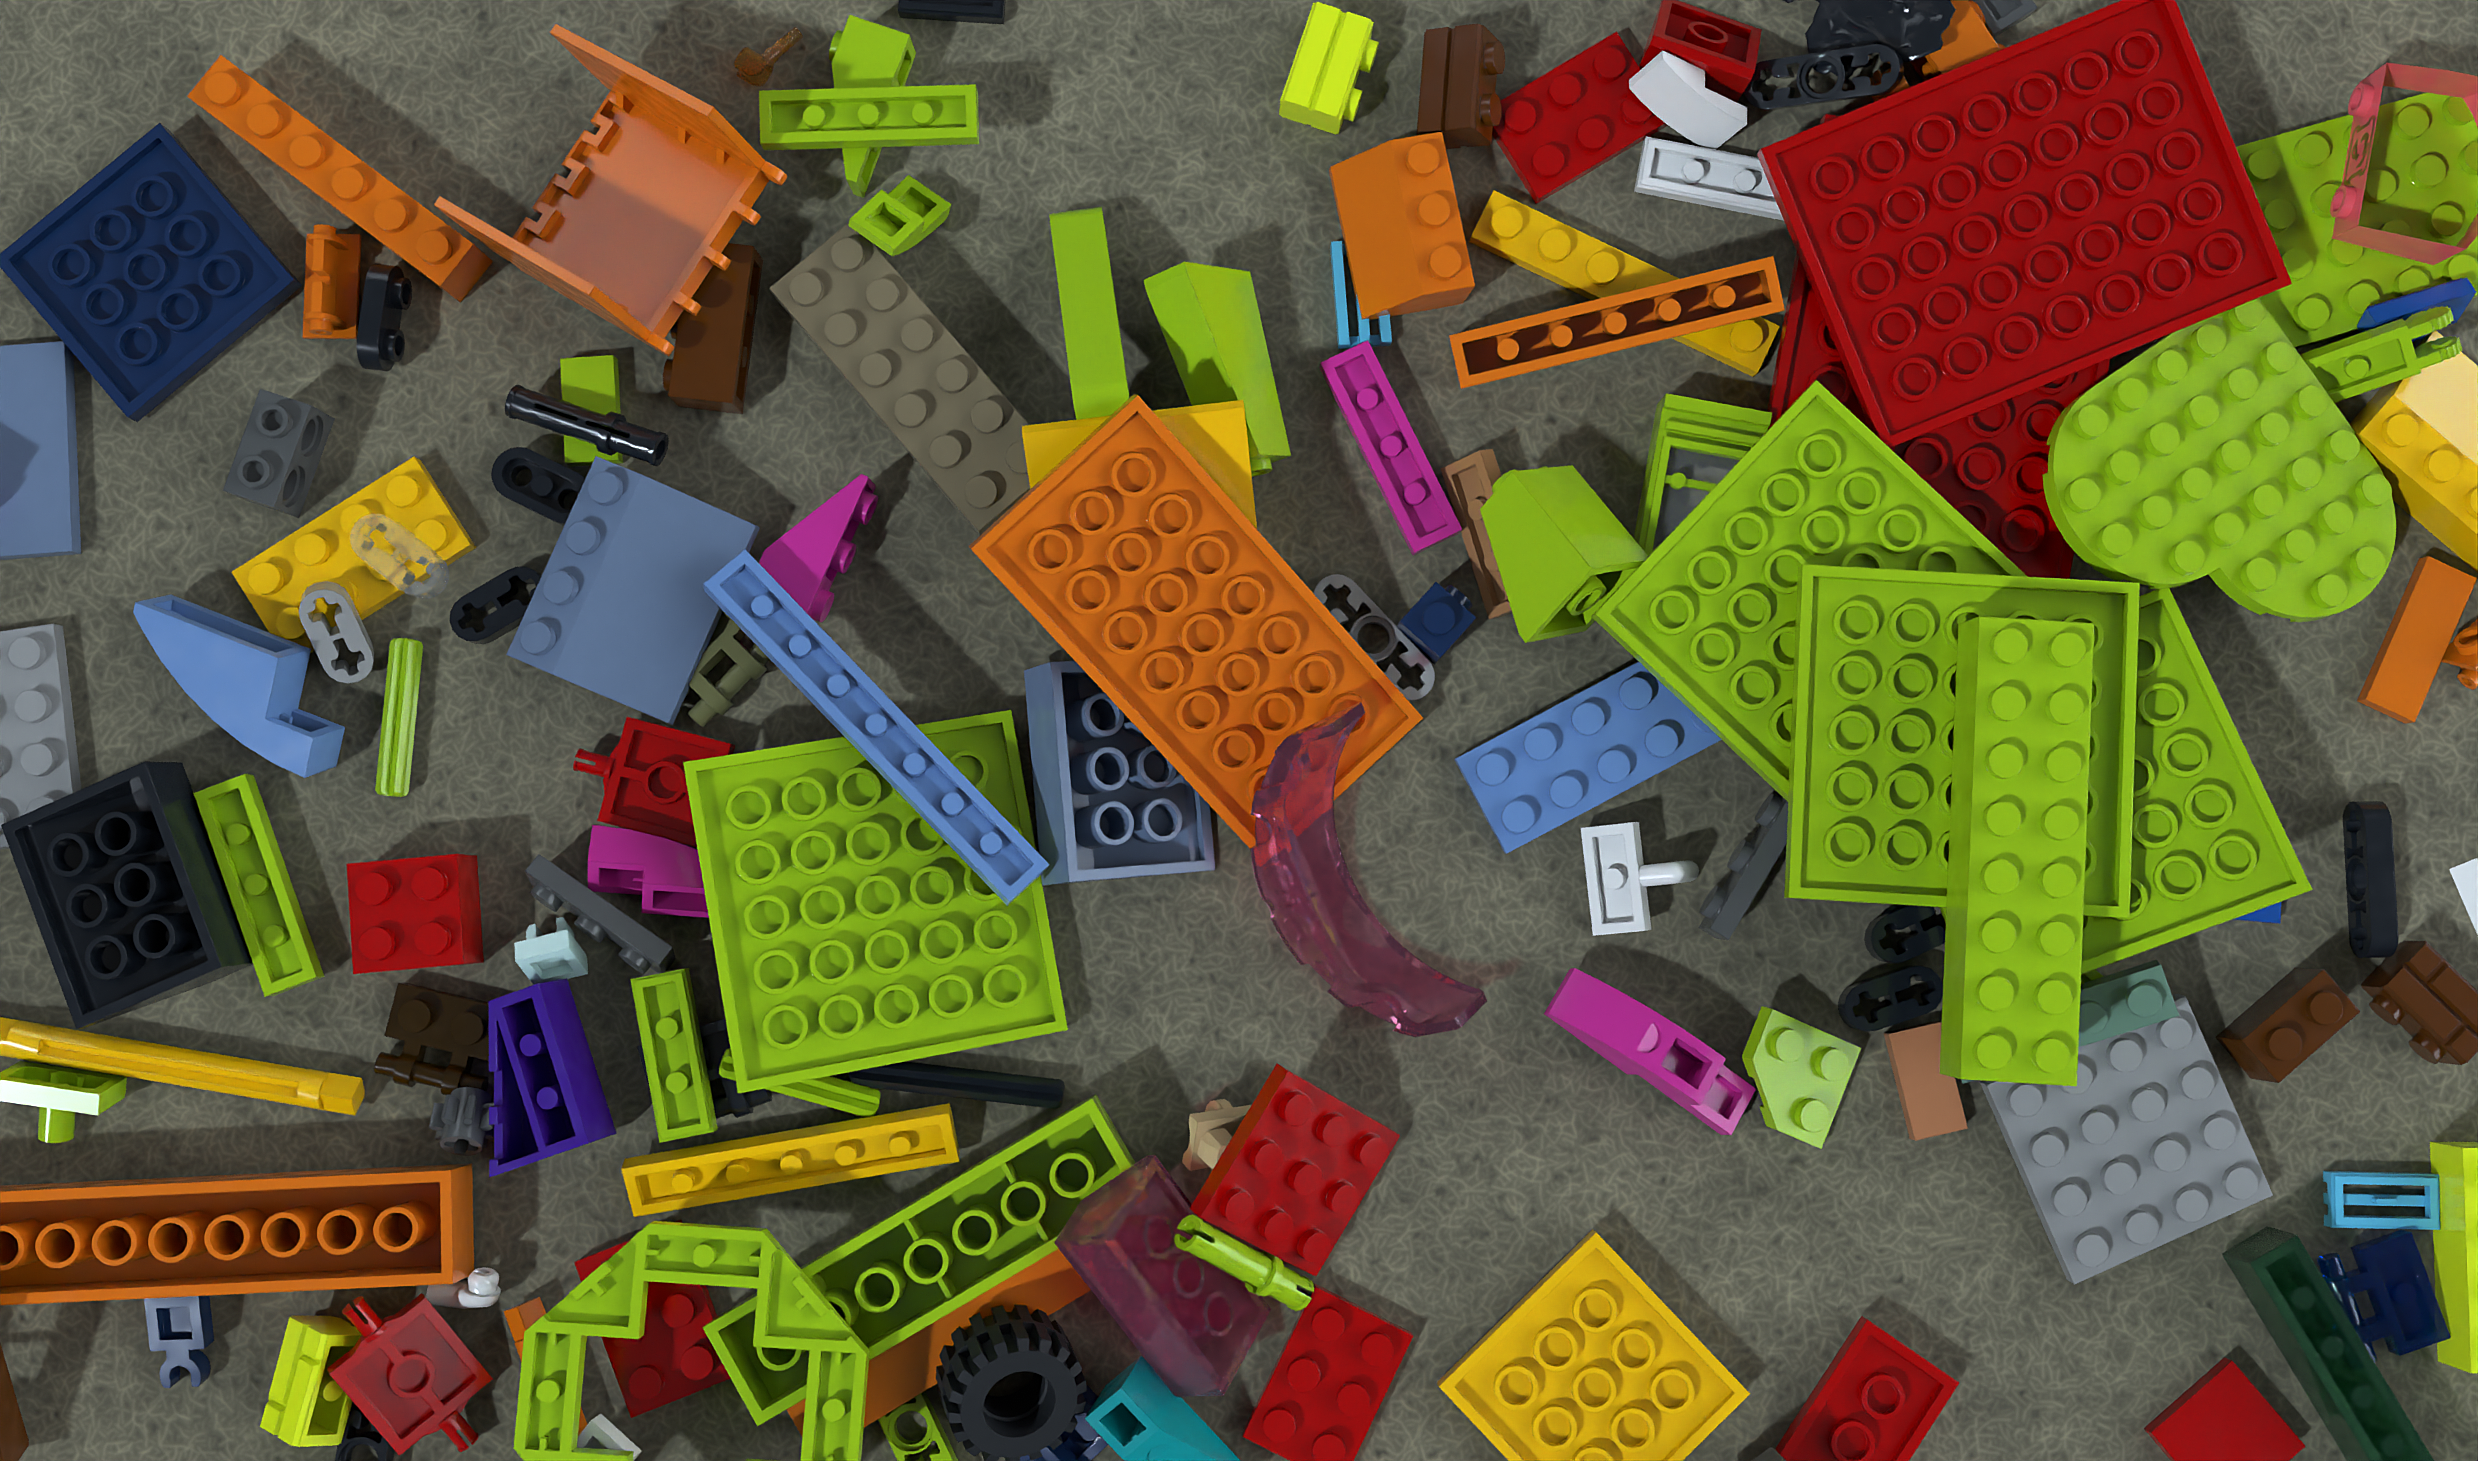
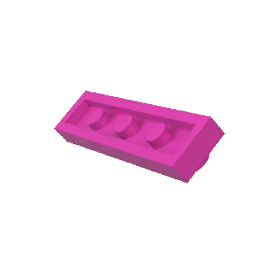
M1364 341L1321 362L1319 368L1412 555L1414 556L1461 533L1462 527L1369 341Z

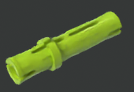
M1188 1215L1178 1224L1177 1229L1192 1236V1238L1189 1240L1180 1234H1175L1174 1242L1177 1248L1185 1252L1187 1251L1245 1282V1287L1249 1292L1263 1297L1269 1295L1294 1311H1300L1310 1303L1312 1298L1296 1288L1299 1286L1308 1292L1314 1293L1312 1280L1285 1267L1280 1258L1265 1251H1256L1209 1225L1196 1215Z

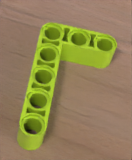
M1102 206L1049 214L1076 420L1110 416L1130 397Z

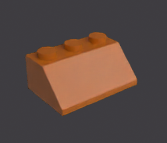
M1442 132L1389 140L1331 166L1329 169L1354 292L1355 296L1357 294L1362 320L1368 318L1369 320L1379 319V316L1389 314L1391 317L1463 304L1474 289L1475 283Z

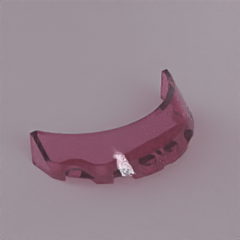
M1359 702L1292 733L1275 750V756L1267 769L1262 786L1255 792L1251 815L1256 816V844L1250 848L1255 879L1262 900L1270 908L1271 921L1285 945L1300 965L1310 964L1331 985L1327 992L1348 1008L1359 1006L1374 1016L1395 1024L1396 1027L1393 1031L1412 1037L1457 1030L1487 1002L1484 992L1436 971L1404 948L1384 928L1363 900L1353 882L1341 852L1334 818V784L1343 747L1356 723L1366 713L1362 703Z

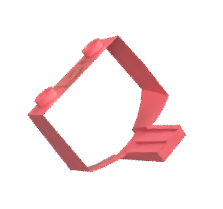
M2386 63L2360 81L2353 90L2349 100L2348 113L2353 116L2342 184L2336 190L2330 206V215L2335 217L2332 239L2435 265L2468 248L2478 236V214L2456 246L2358 226L2383 86L2463 98L2478 128V76L2450 70Z

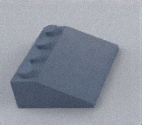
M595 456L506 655L673 725L690 687L689 683L703 652L707 649L723 613V610L704 591L703 584L743 550L746 549L749 553L760 527L640 473Z
M1075 661L1048 662L1024 670L1039 854L1050 864L1041 874L1042 886L1215 870L1210 805Z

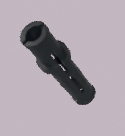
M518 384L510 390L505 402V414L509 418L519 419L552 430L553 432L594 444L598 452L612 456L618 452L646 461L650 465L658 466L667 453L669 438L666 433L656 432L626 422L624 415L612 411L604 415L570 402L526 389Z

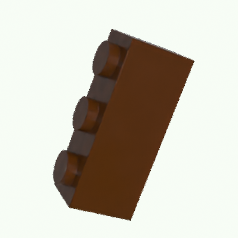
M728 243L722 251V254L731 260L726 271L713 265L691 298L702 306L696 316L683 310L670 330L671 337L676 339L673 359H667L664 365L663 386L665 391H669L668 396L679 407L743 414L763 259L754 246Z

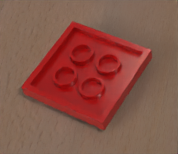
M1277 1063L1189 1209L1201 1219L1316 1277L1400 1135Z

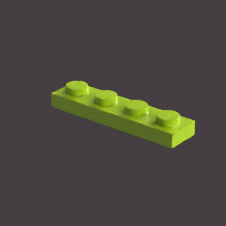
M976 84L759 91L760 144L764 150L979 144L978 91Z
M243 774L193 793L264 997L275 996L325 977L254 775Z

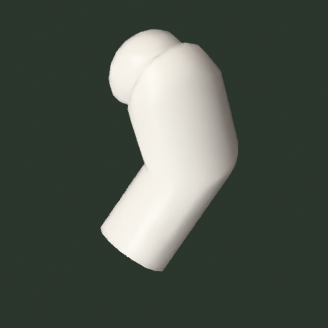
M477 1268L472 1271L468 1280L462 1279L454 1284L428 1285L426 1298L432 1305L461 1309L488 1307L493 1305L500 1296L501 1288L497 1286L500 1276L492 1268Z

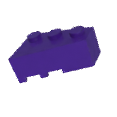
M568 979L537 983L488 1001L489 1072H494V1106L489 1107V1125H494V1159L489 1160V1178L617 1134Z

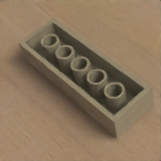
M848 222L769 289L783 308L980 536L1030 490L1022 437V426L1029 424L875 245L850 228Z

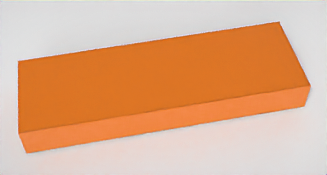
M2430 556L2419 558L2357 699L2358 702L2405 724L2416 721L2477 578Z

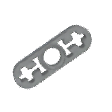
M1339 574L1323 578L1315 587L1314 595L1325 605L1327 596L1324 591L1330 587L1335 592L1340 591L1342 588L1347 590L1349 595L1345 603L1352 612L1356 614L1360 606H1364L1369 614L1360 617L1353 624L1349 632L1351 637L1358 643V632L1365 625L1377 624L1383 627L1388 635L1387 647L1380 653H1367V655L1377 665L1391 656L1397 644L1401 645L1406 652L1399 655L1397 659L1408 669L1413 668L1415 665L1421 668L1423 672L1418 680L1423 685L1422 688L1417 691L1414 687L1409 686L1402 690L1397 685L1401 674L1392 664L1383 673L1409 702H1416L1424 698L1432 689L1435 681V672L1431 662L1352 579ZM1338 608L1330 612L1341 625L1349 620Z

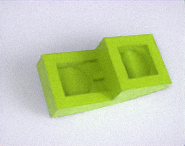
M908 175L889 194L881 189L850 218L848 226L889 255L895 256L909 250L938 228L947 219L951 204Z

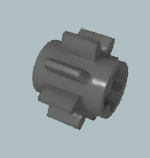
M472 1087L457 1088L451 1092V1095H446L444 1104L434 1103L429 1128L437 1130L435 1139L440 1140V1146L443 1150L455 1155L471 1156L479 1154L483 1148H486L488 1139L494 1140V1125H489V1107L494 1106V1103H492L493 1098L488 1092Z

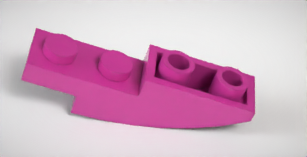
M1576 968L1569 969L1544 1015L1627 1075H1639L1720 1135H1732L1756 1091V1088L1724 1066L1726 1058L1704 1042L1632 997Z

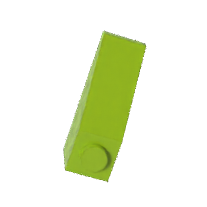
M849 15L844 30L836 31L829 49L834 88L905 86L916 56L910 35ZM882 147L842 148L845 177L854 195L864 198Z

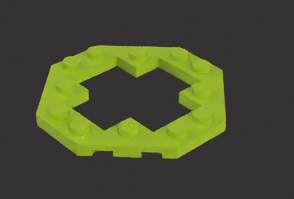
M653 1221L570 1291L548 1313L524 1331L513 1447L523 1461H633L634 1451L577 1447L587 1336L639 1339L644 1336L649 1282L757 1289L753 1347L810 1350L800 1461H861L870 1350L767 1228ZM746 1459L745 1461H777V1460Z

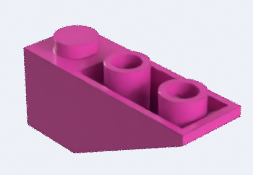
M863 474L856 477L767 547L759 561V564L814 621L822 623L826 619L834 601V593L829 590L837 572L844 574L854 558L856 544L851 543L859 523L867 525L875 512L878 496L873 494L876 486L869 477Z

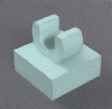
M563 917L556 918L557 931L555 933L543 935L537 925L533 924L529 925L526 931L527 940L514 943L515 962L533 985L588 974L586 953L575 940L573 930Z

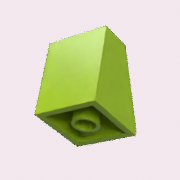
M1573 465L1510 470L1493 484L1491 489L1493 494L1480 508L1518 633L1525 643L1586 631L1595 621L1591 616L1648 557Z

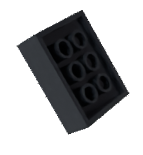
M144 761L1 825L76 1030L209 984L253 965L182 762Z

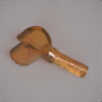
M794 27L774 45L768 47L762 55L749 47L743 48L734 61V66L738 69L737 77L753 86H763L770 78L774 64L784 53L803 38L802 33Z

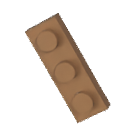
M1493 449L1479 450L1441 468V472L1455 515L1462 527L1461 534L1488 618L1494 619L1511 614L1512 610L1480 508L1493 494L1492 486L1502 475Z

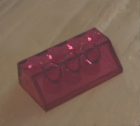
M1147 1155L1081 1200L1054 1243L1175 1397L1224 1396L1269 1315L1271 1308L1261 1295L1257 1296L1249 1292L1245 1287V1282L1176 1247L1174 1242L1175 1234H1180L1189 1240L1192 1238V1236L1178 1230V1224L1186 1216L1196 1214L1189 1209L1192 1203L1156 1155Z

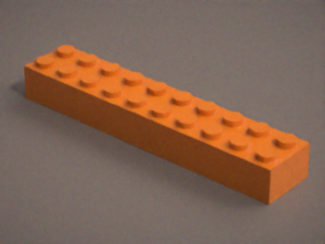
M472 1163L0 1186V1305L454 1284L469 1277L474 1270Z

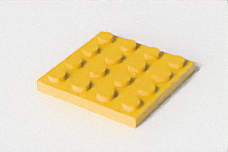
M1593 1229L1437 1381L1439 1388L1508 1461H1683L1750 1395L1743 1385Z

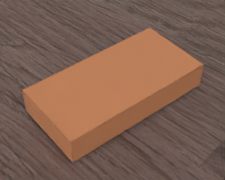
M1939 1021L1884 1033L1909 1138L1914 1141L1968 1129L1956 1079L1939 1074L1942 1025Z

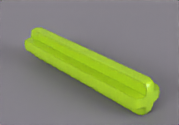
M394 638L390 641L375 785L376 793L382 796L404 797L409 793L423 653L422 642L410 638Z
M727 1049L720 1063L719 1074L724 1078L736 1081L731 1049ZM831 1076L765 1088L766 1090L862 1117L874 1116L878 1110L881 1092L877 1089Z

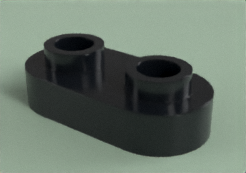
M373 264L368 270L357 334V356L360 365L364 369L389 371L394 363L399 362L403 357L405 339L403 332L400 330L402 310H407L411 304L412 285L409 278H404L403 271L399 266Z
M523 447L510 448L501 453L495 460L491 472L494 487L501 495L562 526L565 525L572 510L565 509V496L571 492L579 494L586 479L581 474ZM523 469H530L532 472L531 481L525 486H518L516 481L518 473Z

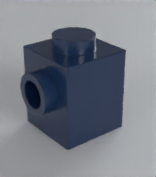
M1435 582L1400 620L1397 627L1435 665L1473 623L1476 617L1469 611L1473 606L1472 603L1462 592L1450 584L1444 589Z

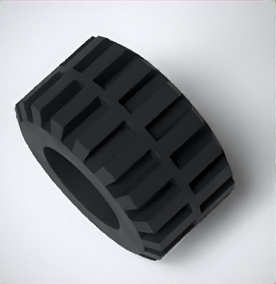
M1015 1304L1012 1312H1006L1003 1305L992 1307V1315L982 1318L979 1312L969 1318L970 1327L964 1330L959 1326L951 1334L954 1345L943 1346L939 1355L942 1365L936 1366V1380L939 1386L937 1390L958 1443L963 1442L965 1450L971 1455L976 1456L981 1452L984 1461H998L1000 1457H1004L1005 1461H1020V1457L1029 1455L1032 1461L1042 1457L1040 1450L1050 1446L1054 1450L1063 1443L1060 1435L1064 1431L1072 1433L1078 1422L1074 1414L1083 1413L1086 1401L1082 1393L1087 1391L1086 1379L1062 1327L1056 1320L1051 1322L1047 1313L1036 1309L1030 1315L1026 1305ZM1021 1371L1034 1372L1031 1380L1023 1388L1005 1396L987 1395L996 1382L1009 1374Z

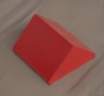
M1662 0L1639 67L1642 69L1663 50L1705 70V88L1738 102L1755 72L1762 29L1678 0Z

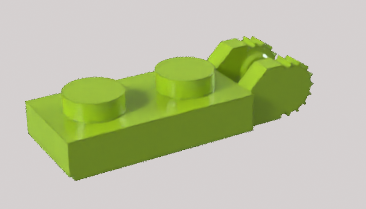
M2441 306L2412 314L2405 321L2399 319L2300 354V356L2333 402L2336 403L2420 374V369L2456 357L2462 351L2459 337L2449 336L2423 343L2414 350L2412 339L2432 333L2438 329L2440 330L2454 321L2451 308Z

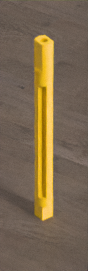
M0 1017V1056L349 1115H356L365 1096L363 1080L360 1077Z

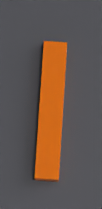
M1080 1236L869 1360L864 1428L937 1384L936 1366L942 1365L939 1355L943 1346L954 1345L951 1334L959 1326L964 1330L970 1327L969 1318L980 1312L981 1317L985 1318L992 1315V1307L1003 1305L1006 1312H1012L1015 1304L1026 1305L1030 1315L1036 1309H1039L1049 1316L1104 1283V1278ZM806 1398L786 1409L801 1436H803Z

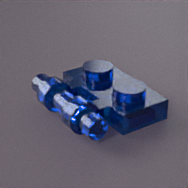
M2398 1230L2352 1246L2351 1250L2358 1268L2345 1272L2338 1253L2325 1254L2316 1259L2323 1276L2318 1281L2324 1298L2331 1299L2340 1323L2336 1327L2341 1345L2349 1347L2355 1365H2369L2378 1360L2372 1341L2384 1338L2388 1351L2399 1356L2451 1338L2412 1232ZM2366 1290L2375 1315L2363 1319L2354 1294Z

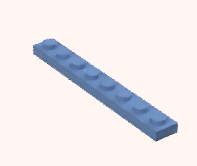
M746 549L703 584L704 591L1007 906L1048 868L1050 864Z

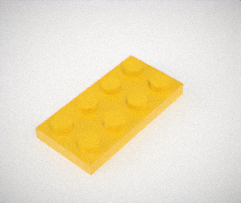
M413 456L239 566L231 573L268 632L310 648L311 653L314 651V648L299 616L302 594L307 587L322 581L339 584L349 593L361 620L466 555L475 549L476 546L422 461ZM324 597L317 598L316 608L312 611L313 614L323 612L330 626H337L335 610L339 604H328Z

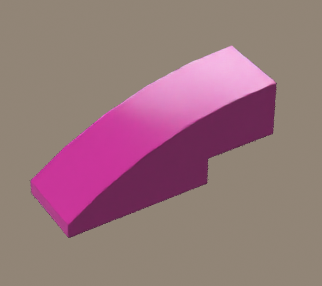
M592 825L588 854V888L591 891L642 895L641 913L709 918L697 849L663 837L630 829Z

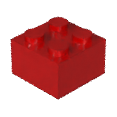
M449 854L347 864L353 974L484 963L478 861L476 855Z

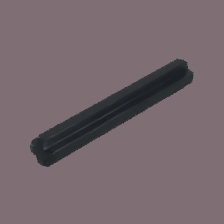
M900 1062L849 1072V1082L869 1088L1051 1109L1061 1107L1065 1089L1064 1082L1061 1079L914 1062Z

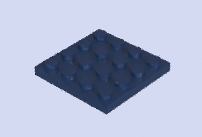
M161 123L157 124L0 253V268L122 412L136 422L146 416L302 286L171 131Z

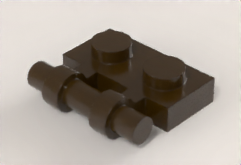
M406 982L398 983L384 1036L403 1040L405 1044L400 1056L381 1052L375 1062V1073L393 1077L394 1083L413 1087L416 1083L441 1088V1094L451 1095L453 1090L462 1087H472L487 1091L489 1078L470 1073L474 1058L489 1061L488 1002ZM427 1046L453 1052L448 1067L423 1062Z

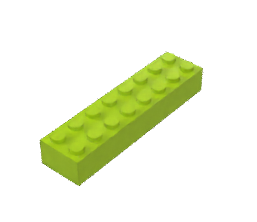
M1979 616L1958 624L1939 1074L1966 1080L2077 1086L2094 623Z
M1094 1094L800 1268L870 1350L869 1360L1144 1199L1148 1196L1150 1187L1098 1096ZM756 1293L716 1316L702 1328L758 1427L806 1398L810 1350L753 1347Z

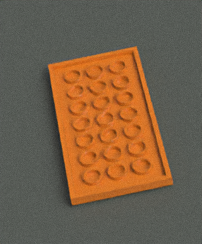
M1137 394L1131 396L969 545V548L1264 864L1274 857L1423 719L1412 704Z

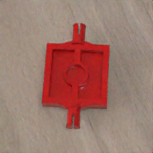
M626 717L620 742L612 751L610 757L580 748L575 757L589 760L596 764L590 765L574 761L573 770L604 777V798L597 821L697 847L683 762L731 755L734 752L735 745Z
M421 1293L396 1314L385 1317L382 1320L364 1300L363 1296L355 1298L353 1302L365 1319L361 1318L350 1303L347 1304L342 1310V1314L351 1321L362 1336L352 1349L330 1365L327 1370L330 1376L395 1452L400 1456L423 1436L437 1432L440 1429L454 1443L459 1452L467 1450L469 1446L457 1430H460L473 1445L479 1438V1434L473 1430L460 1413L469 1399L493 1380V1378L426 1296Z

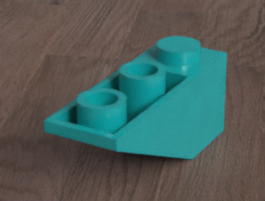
M1142 1355L1105 1385L1084 1418L1124 1461H1241Z

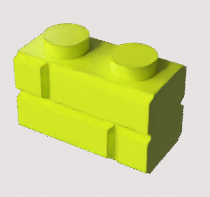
M1320 2L1313 3L1280 99L1279 115L1281 117L1305 125L1308 124L1311 127L1335 135L1339 134L1344 119L1354 121L1363 93L1362 90L1354 87L1360 70L1370 73L1379 46L1378 41L1371 39L1374 24L1371 19L1351 12L1344 13L1338 8Z
M292 1315L289 1317L269 1391V1401L266 1403L260 1424L261 1428L273 1435H278L279 1439L291 1446L310 1447L341 1444L352 1400L330 1376L327 1368L352 1349L362 1336L355 1326L334 1316Z

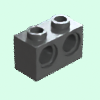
M260 389L223 491L248 502L299 518L335 418L312 405Z

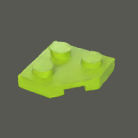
M1761 1006L1742 1054V1059L1748 1076L1754 1078L1763 1102L1759 1107L1766 1126L1822 1149L1861 1048L1774 1009Z

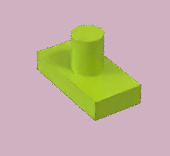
M19 1061L0 1072V1101L38 1106V1139L47 1143H62L74 1138L75 1112L100 1115L125 1098L127 1077Z

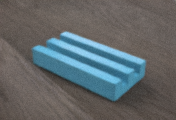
M1342 241L1331 242L1330 251L1338 349L1352 348L1367 340L1371 347L1390 346L1392 343L1390 314L1379 316V335H1370L1369 318L1362 320L1357 294L1356 308L1359 336L1349 337L1343 256L1347 254L1345 244H1342Z
M2323 1171V1182L2327 1183V1193H2323L2324 1204L2328 1205V1215H2324V1226L2331 1228L2440 1230L2438 1174ZM2343 1184L2424 1186L2425 1195L2343 1193ZM2344 1205L2425 1207V1217L2344 1215Z

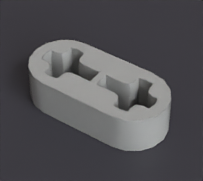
M316 582L307 587L302 594L299 616L323 669L329 677L338 682L354 683L364 679L372 670L375 652L373 643L351 596L344 587L334 582ZM324 597L328 604H339L335 610L337 626L331 627L323 612L313 614L312 611L316 608L317 598ZM343 637L351 652H362L358 655L356 666L350 667L346 660H335L339 655L337 639Z

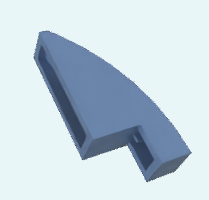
M171 594L135 602L133 613L161 662L186 694L214 722L236 740L268 761L303 778L337 766L345 727L298 709L311 651L310 648Z

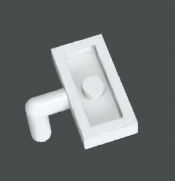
M1639 822L1581 828L1593 936L1651 930L1646 887L1691 882L1698 877L1699 868L1696 863L1690 860L1644 865Z

